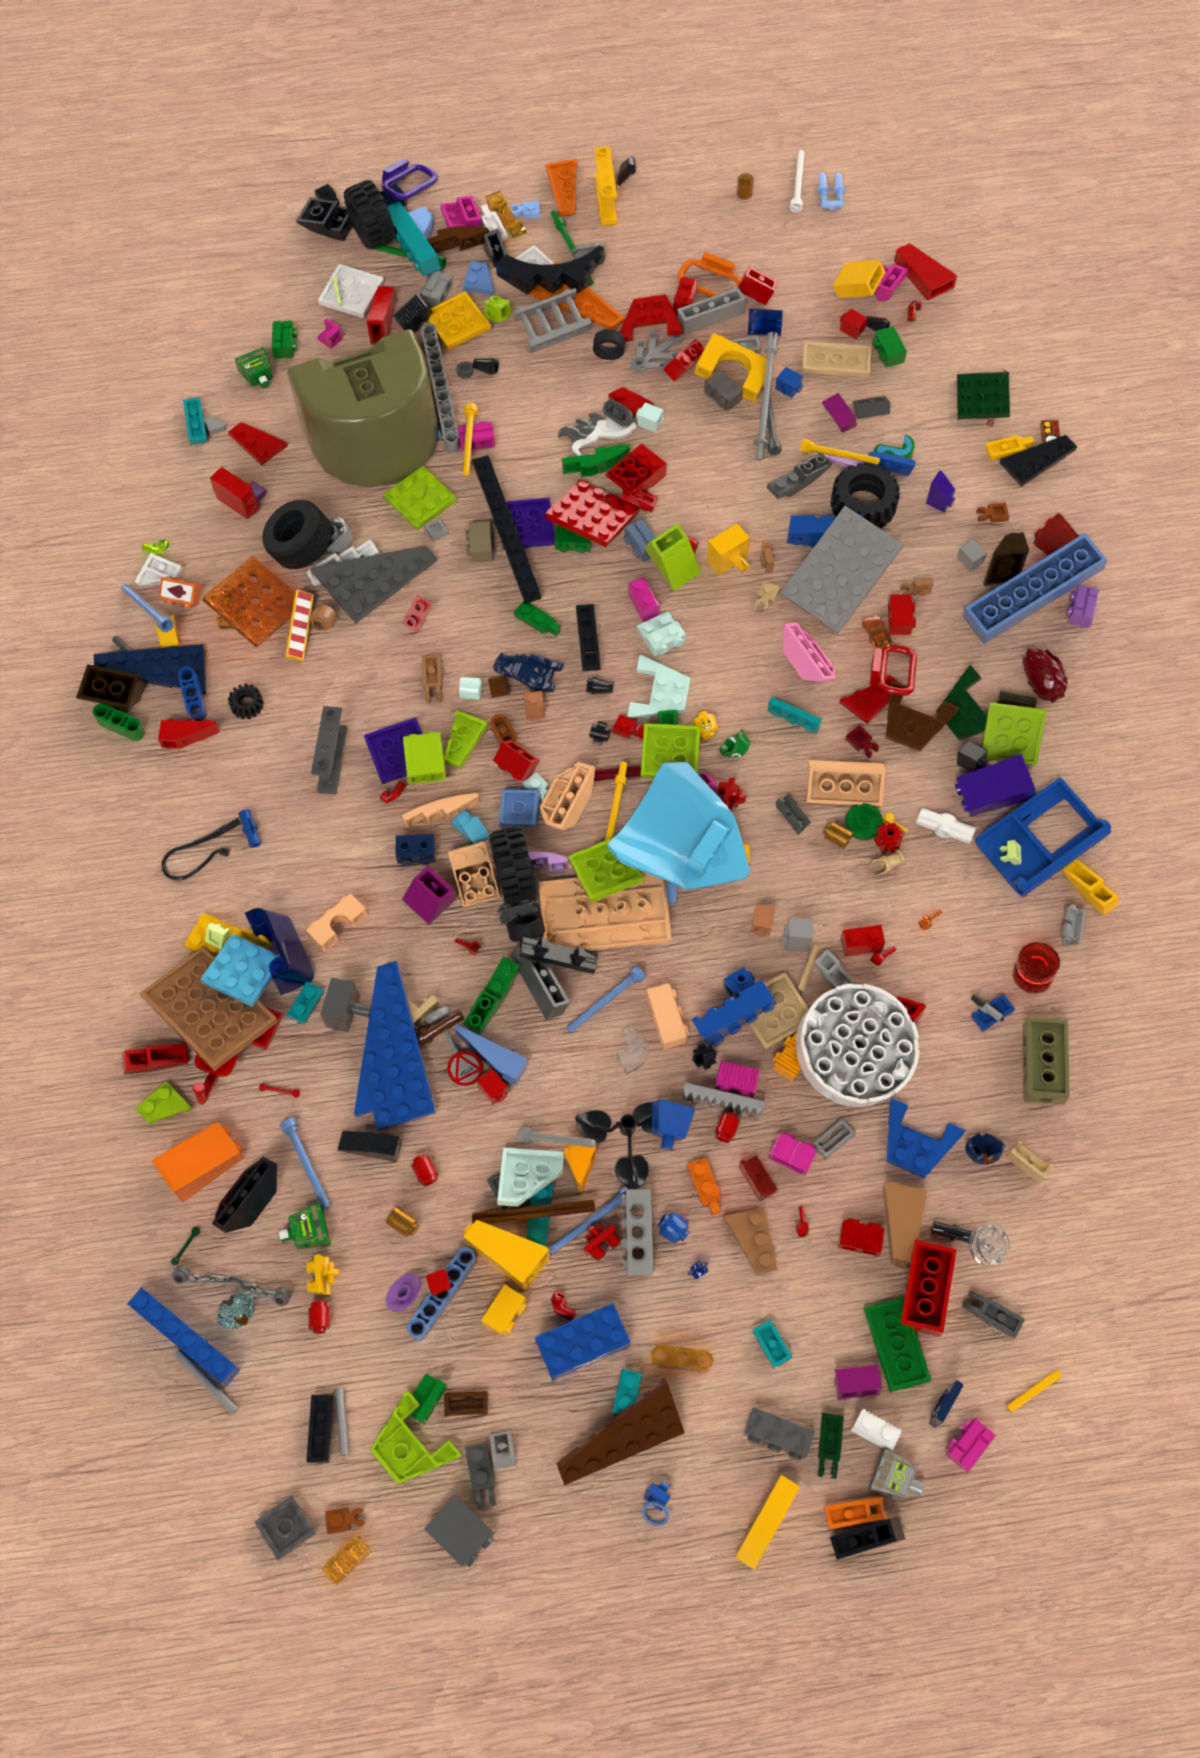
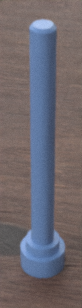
M127 584L122 586L121 589L157 621V627L160 630L168 632L173 628L174 623L168 616H161Z
M638 966L633 967L624 981L567 1026V1030L572 1033L632 983H640L646 978L643 971Z
M289 1118L280 1124L282 1132L286 1133L287 1136L289 1135L322 1208L327 1209L330 1207V1203L299 1139L297 1122L295 1118Z
M625 1186L618 1190V1194L615 1195V1199L548 1247L550 1255L556 1253L587 1230L590 1224H595L622 1204V1194H626L628 1189Z

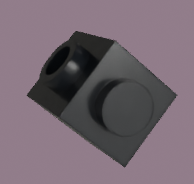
M969 741L958 750L957 765L970 772L984 768L988 763V751Z

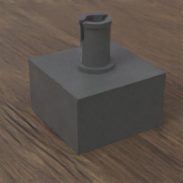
M331 978L320 1013L326 1028L349 1032L354 1014L369 1018L371 1005L358 1003L359 993L354 982Z

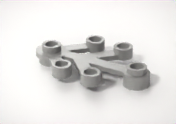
M651 332L648 334L649 354L643 357L646 344L644 341H638L636 343L637 356L631 361V368L636 372H643L648 368L658 369L659 372L665 373L664 368L661 366L666 367L668 365L666 361H650L653 359L672 361L679 354L678 352H662L673 344L679 345L683 341V334L670 336V339L656 348L658 334Z

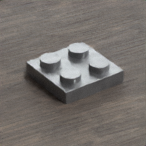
M293 1495L254 1521L278 1561L316 1534Z

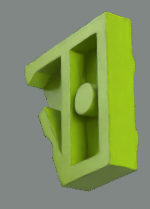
M167 1081L135 1108L149 1124L159 1122L164 1118L174 1117L175 1114L184 1111L190 1112L192 1110L191 1106Z

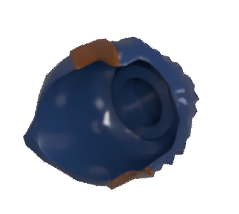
M977 1133L967 1141L965 1152L973 1162L990 1165L1000 1159L1006 1145L991 1134L986 1133L981 1136L980 1133Z

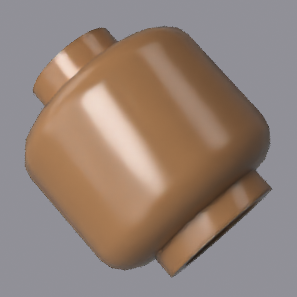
M320 604L310 615V622L316 630L327 631L332 627L337 616L332 607Z

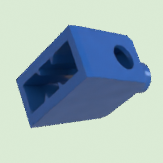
M661 1099L652 1102V1134L662 1137V1149L673 1150L674 1140L680 1141L686 1138L695 1111L694 1107Z

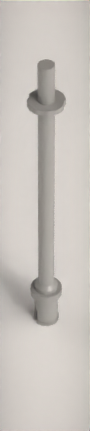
M773 332L767 334V346L764 349V352L767 354L759 435L753 442L757 446L756 460L758 461L763 460L764 447H767L769 443L765 439L773 359L774 355L778 353V334L774 333L773 337Z

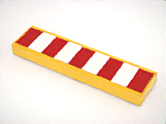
M301 590L295 591L284 656L286 658L301 662L304 660L314 594Z

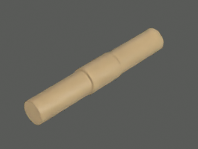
M812 945L802 972L803 974L797 991L800 993L805 992L814 967L813 962L816 960L820 948L817 945Z

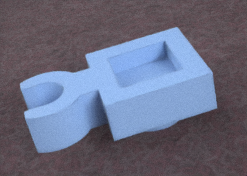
M539 201L523 202L521 206L519 204H512V217L517 218L524 215V219L540 218Z

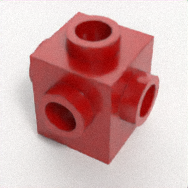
M895 823L882 824L877 828L874 836L875 844L879 847L882 854L899 849L903 839V833L900 828H897Z

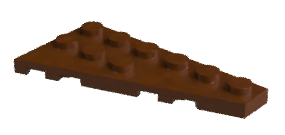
M665 1378L659 1382L660 1385L653 1391L648 1390L644 1393V1398L639 1402L629 1405L605 1424V1429L598 1434L594 1433L591 1435L589 1441L581 1448L576 1447L556 1463L564 1485L685 1433Z

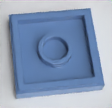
M502 789L499 826L537 828L540 791Z

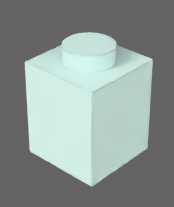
M644 403L643 407L639 408L636 414V418H638L637 426L656 433L663 422L664 410Z

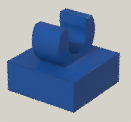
M662 1481L659 1487L652 1483L643 1499L648 1502L658 1501L666 1506L671 1497L666 1493L670 1485L665 1481ZM653 1505L662 1512L663 1509L661 1507Z

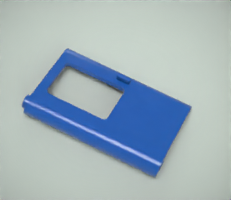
M1060 777L975 838V843L1015 892L1021 897H1025L1111 834V825L1107 820L1097 819ZM1062 800H1066L1087 823L1088 828L1054 853H1050L1029 830L1028 825ZM1015 840L1021 846V864L1013 865L1010 861L1003 862L1000 857L1006 856L1008 853L1000 850V847L1007 846V841Z

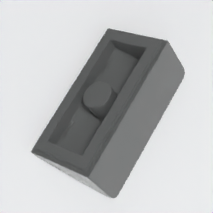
M886 396L853 401V407L858 419L890 414V401Z

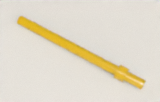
M620 762L619 772L615 778L614 784L616 787L605 841L614 836L622 790L627 780L625 775L628 764L626 762Z

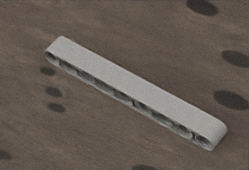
M426 323L421 327L422 341L444 446L447 452L456 453L460 449V440L435 325Z

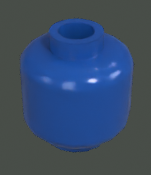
M675 1212L665 1213L658 1223L659 1234L671 1243H677L679 1240L683 1242L689 1234V1230H687L688 1221Z

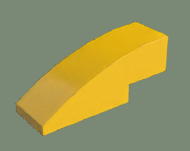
M1075 859L1062 869V872L1076 890L1103 916L1118 906L1119 896L1104 885V880L1078 859Z

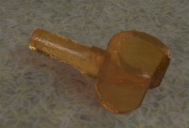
M938 910L932 915L923 916L919 921L921 929L926 930L932 927L931 921L941 915L942 911Z

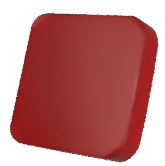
M445 1269L426 1276L432 1295H437L451 1289Z

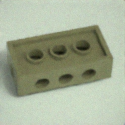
M1027 1017L1024 1022V1102L1065 1104L1070 1098L1068 1020Z

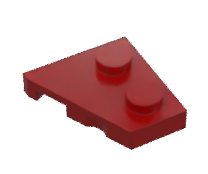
M621 387L608 394L609 400L613 399L632 412L633 418L636 417L638 409L642 408L644 403L654 406V403L625 387Z
M647 489L631 496L623 490L620 497L625 502L634 504L642 510L649 512L653 511L658 500Z

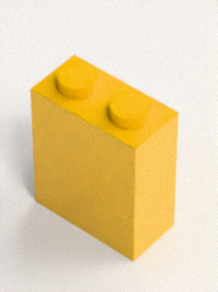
M880 259L846 262L836 278L833 288L838 298L873 296L886 272Z

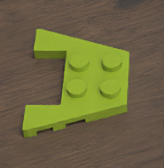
M408 1390L403 1394L391 1418L370 1450L398 1485L462 1456L449 1440L432 1455L425 1449L404 1423V1420L420 1407V1404Z

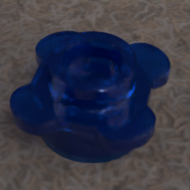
M701 1261L694 1263L690 1267L691 1271L688 1272V1275L693 1276L695 1280L702 1277L709 1271L706 1267L708 1263H701Z

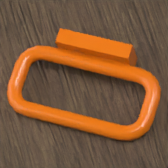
M704 252L702 261L698 259L685 261L677 275V280L680 282L687 269L694 265L735 281V288H738L741 280L740 276L734 274L735 263ZM699 285L696 286V292L705 296L713 297L719 294Z

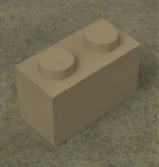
M490 521L468 523L469 530H466V541H470V545H466L467 556H471L472 563L493 561Z

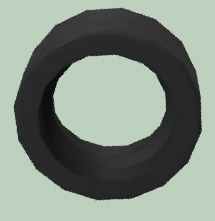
M607 329L595 334L593 352L597 357L604 360H616L623 356L625 337L621 333ZM603 343H612V344H615V345H617V346H615V347H606V346H604V345H602V344H603Z
M536 914L516 918L507 923L506 926L511 941H520L522 937L532 939L545 932L543 918L541 915Z

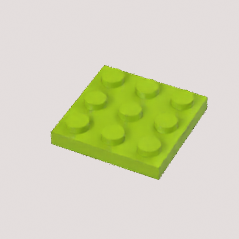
M424 466L383 494L384 499L416 531L457 502V498Z
M989 702L982 748L988 751L987 759L1003 761L1022 754L1026 764L1037 765L1047 710Z
M645 723L641 778H655L663 763L688 762L698 774L700 726Z
M613 838L568 856L591 903L644 882V877L640 870L620 863L607 848V845Z

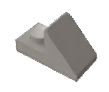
M511 1430L490 1434L494 1469L516 1465Z

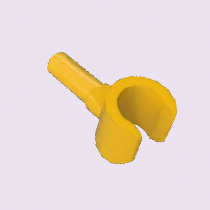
M885 814L883 824L895 823L897 828H900L904 833L907 832V828L894 821V814Z

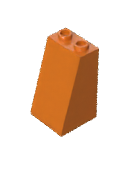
M217 1121L151 1161L172 1191L182 1202H185L244 1158L241 1151L244 1149L237 1140L233 1142L229 1136L232 1133L226 1125L221 1126Z

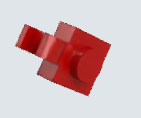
M619 714L612 728V733L628 739L631 735L643 739L644 726L636 725V720Z

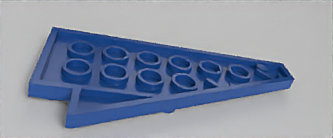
M397 961L377 967L354 1110L355 1117L373 1112L378 1131L436 1114Z

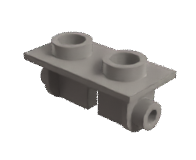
M592 243L590 246L580 244L575 246L576 248L570 253H575V260L591 252L600 243Z
M1073 904L1066 908V923L1064 924L1063 934H1061L1063 939L1062 946L1080 944L1086 909H1076V905Z

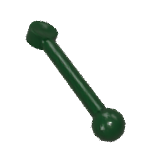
M198 1227L192 1228V1234L176 1257L171 1259L172 1265L179 1263V1258L193 1238L200 1234Z

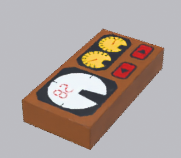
M1041 420L1042 443L1061 437L1059 420Z

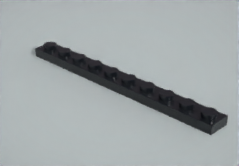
M489 455L472 459L474 470L524 604L542 599L540 590Z

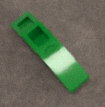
M630 445L603 446L595 448V454L562 458L563 474L580 472L582 478L611 470L630 453Z
M504 956L502 957L485 990L481 991L463 1025L479 1034L483 1032L511 990L512 982L521 968L519 964Z

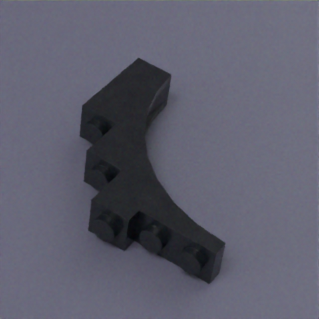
M598 245L591 252L578 259L551 265L527 263L506 254L496 263V274L499 278L527 295L537 285L554 294L563 284L571 289L575 288L577 293H580L589 285V275L604 262V248Z

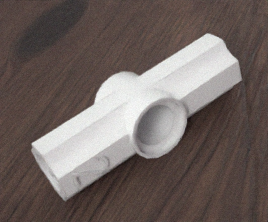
M924 808L921 809L916 821L917 825L933 830L941 838L952 837L967 844H970L976 829L957 821L953 815L947 813L940 815Z

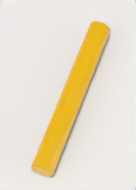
M1055 1370L1008 1404L1006 1408L1010 1413H1013L1059 1380L1062 1374L1059 1370Z

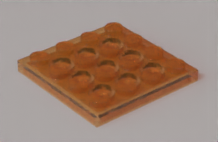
M252 556L203 596L202 601L257 648L291 618L295 592ZM249 577H256L258 581L252 582L249 580ZM243 587L246 591L239 592L236 588ZM267 588L271 591V593L266 594L262 591V589ZM230 597L234 602L228 603L224 598ZM250 599H257L259 604H252ZM281 600L285 605H277L275 601ZM244 609L247 614L241 615L237 610ZM263 611H271L273 615L266 616ZM258 621L260 626L255 627L251 622Z

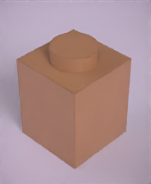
M542 691L523 693L526 720L545 718Z
M756 904L751 932L758 936L770 935L775 907Z

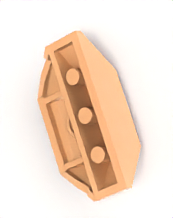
M577 762L573 767L555 777L539 807L546 826L564 831L577 824L592 795L595 775L594 766Z

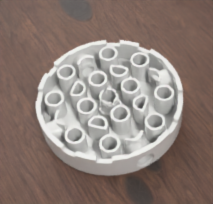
M846 984L824 993L807 1009L797 1030L796 1053L803 1074L820 1094L841 1105L866 1107L887 1100L900 1091L911 1079L919 1060V1036L916 1025L908 1015L907 1009L890 993L867 984ZM855 1041L861 1045V1048H857Z

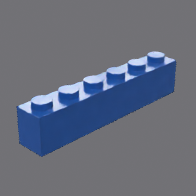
M142 1287L127 1303L224 1386L227 1387L240 1371L236 1365Z

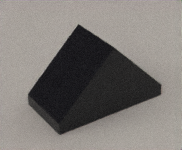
M499 229L483 234L484 252L494 267L507 254Z

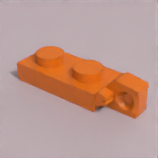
M706 1157L688 1163L687 1168L701 1204L704 1207L709 1206L712 1216L720 1214L721 1210L718 1202L721 1201V1194Z

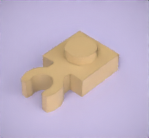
M764 580L757 594L758 600L755 602V609H758L759 605H763V612L766 613L769 603L774 604L781 586Z

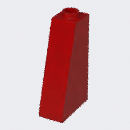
M911 243L896 249L894 262L898 266L908 269V279L927 301L955 288L957 275Z
M377 287L366 321L370 344L375 345L382 337L388 336L390 333L396 302L394 287Z

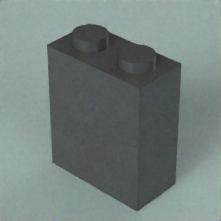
M456 1495L448 1501L424 1528L463 1568L466 1566L470 1568L479 1558L476 1554L482 1548L486 1550L494 1541L492 1538L494 1532Z

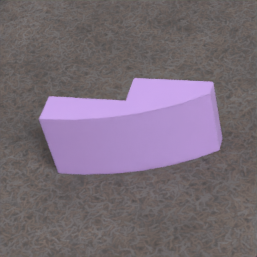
M528 852L532 867L541 868L544 865H548L549 872H562L568 869V860L564 856L549 852Z

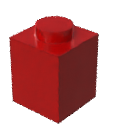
M850 309L840 318V331L857 339L866 329L867 317Z
M493 1069L477 1080L479 1089L492 1104L502 1102L507 1097V1093H509L508 1086Z

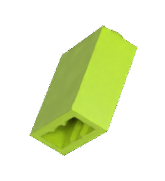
M428 732L421 735L410 734L403 737L409 785L446 780L440 732Z

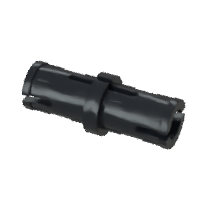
M934 1221L931 1234L948 1237L951 1241L959 1240L973 1245L976 1232L958 1228V1225L955 1224L951 1226Z

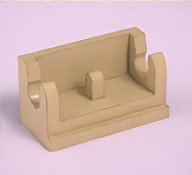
M1019 1140L1006 1158L1040 1184L1053 1165H1048L1022 1145L1023 1142Z

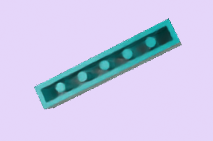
M399 201L387 206L393 221L395 240L397 243H400L403 252L407 253V257L410 262H413L415 270H419L422 276L440 270L438 255Z

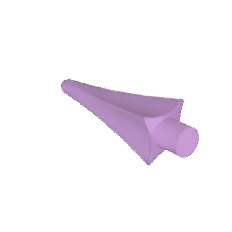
M829 455L824 456L827 460L845 468L851 465L857 466L858 463H863L864 465V462Z

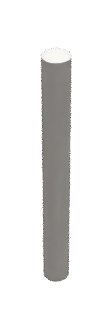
M181 1349L174 1354L232 1415L238 1411L239 1408Z

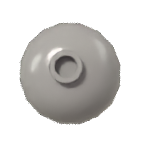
M337 517L338 519L335 520L329 519L332 535L326 551L333 554L346 550L352 541V531L349 525L340 517Z

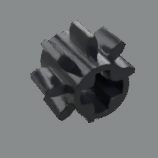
M598 721L597 725L592 724L589 738L593 739V744L602 745L603 742H608L611 729L606 727L607 723Z
M701 1044L697 1049L693 1050L692 1061L697 1065V1068L703 1066L706 1070L711 1068V1065L717 1063L715 1060L717 1053L712 1048V1045L706 1047L705 1044Z

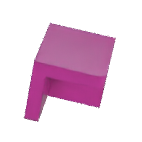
M326 318L324 320L326 329L317 338L332 349L343 337L341 328Z

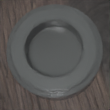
M460 362L456 367L457 375L460 378L467 379L473 375V365L470 362Z

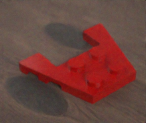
M664 294L633 299L619 333L625 337V342L634 341V328L667 323L668 336L681 335L683 331L667 295Z

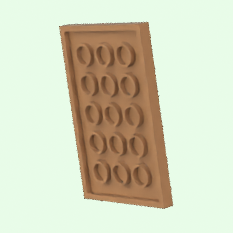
M202 946L140 992V995L213 1071H216L278 1021L259 1000L251 1007L202 984L200 979L215 959Z

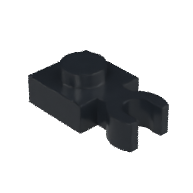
M329 184L314 190L315 196L318 199L338 201L340 206L339 199Z

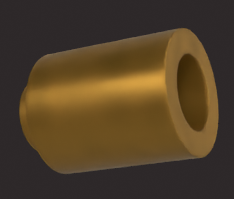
M742 173L738 176L736 194L743 200L751 198L753 194L754 178L749 173Z
M832 822V824L828 823L823 831L825 839L843 849L847 847L854 832L835 822Z
M398 1206L391 1211L386 1219L387 1225L405 1237L413 1236L419 1227L417 1224L418 1219Z

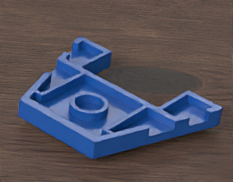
M891 1098L889 1103L886 1162L925 1178L964 1135L966 1130L948 1123L941 1141H938L902 1125L901 1122L909 1105Z

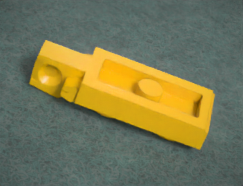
M1016 435L988 442L984 448L989 460L993 461L1032 448L1034 439L1032 436L1022 438Z

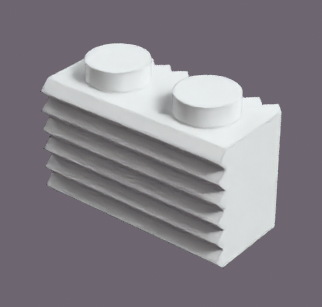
M865 1409L860 1411L851 1429L852 1432L890 1451L894 1449L902 1432L901 1429H897V1426L889 1425V1422L886 1423L885 1420L877 1418L873 1413L870 1414L869 1411L866 1412Z

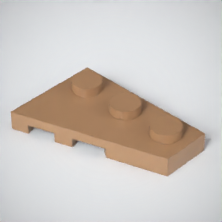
M764 1208L724 1215L723 1219L744 1251L743 1253L756 1275L777 1271Z

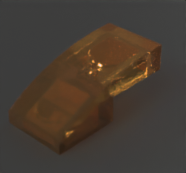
M879 615L862 619V626L869 634V642L874 649L875 647L886 648L893 646L889 632Z

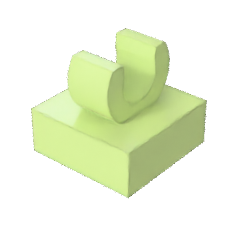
M1015 840L1007 841V846L1000 847L1002 852H1008L1006 856L1000 857L1003 862L1010 861L1013 865L1021 864V846Z
M210 923L206 928L205 942L222 949L229 936V928L225 930L221 928V924L215 925Z

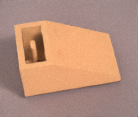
M484 841L447 851L463 908L500 897Z

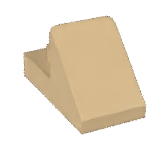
M434 995L430 998H425L420 1003L419 1008L407 998L415 1029L425 1021L424 1018L440 1007L439 1001Z

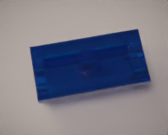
M749 309L748 335H767L769 332H773V336L774 333L781 336L783 310Z

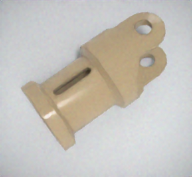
M896 849L894 853L888 856L883 855L869 863L880 862L882 872L874 875L880 876L891 871V868L895 866L905 865V858L902 852Z

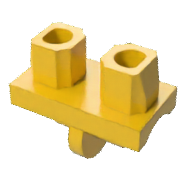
M321 1254L314 1255L313 1260L306 1262L307 1272L310 1274L315 1273V1280L308 1281L307 1291L324 1296L332 1295L331 1284H335V1277L340 1276V1270L334 1269V1263L330 1262V1257H323Z

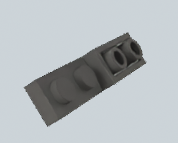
M819 453L795 465L793 471L769 482L767 489L777 499L785 495L789 498L814 482L832 464Z

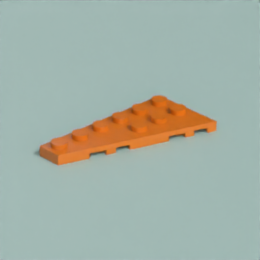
M563 284L559 290L552 294L537 285L528 295L543 301L561 294L566 289H572ZM589 287L583 289L580 293L576 292V297L573 301L581 318L586 319L589 317L592 323L614 330L624 322V317ZM567 302L558 305L559 309L572 314Z

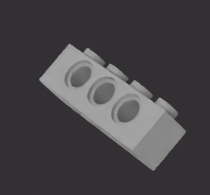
M651 1189L626 1190V1194H622V1207H626V1215H622V1226L627 1228V1237H623V1249H627V1258H623L624 1271H628V1275H652ZM632 1206H641L643 1209L642 1215L634 1217L631 1214ZM640 1226L643 1229V1236L641 1238H634L632 1236L631 1230L633 1227ZM636 1247H640L644 1251V1256L640 1260H636L632 1256V1250Z

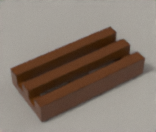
M487 1391L444 1394L445 1417L488 1414ZM483 1397L482 1401L449 1403V1399ZM483 1406V1409L449 1411V1408Z

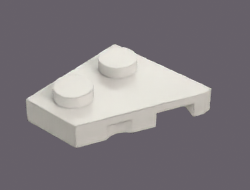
M150 553L135 583L138 586L160 585L161 577L178 579L183 568L178 564Z

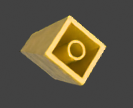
M476 1220L474 1224L470 1223L463 1232L465 1234L463 1236L465 1243L469 1248L523 1291L528 1288L550 1260V1251L547 1247L479 1220Z

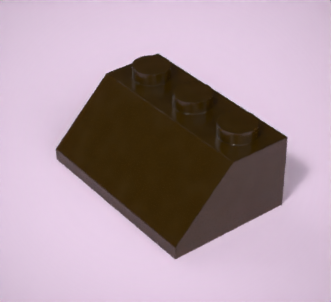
M1013 532L1005 535L993 552L983 582L984 586L1007 582L1022 572L1029 553L1024 532Z
M87 664L76 698L130 710L140 701L145 682L137 674Z

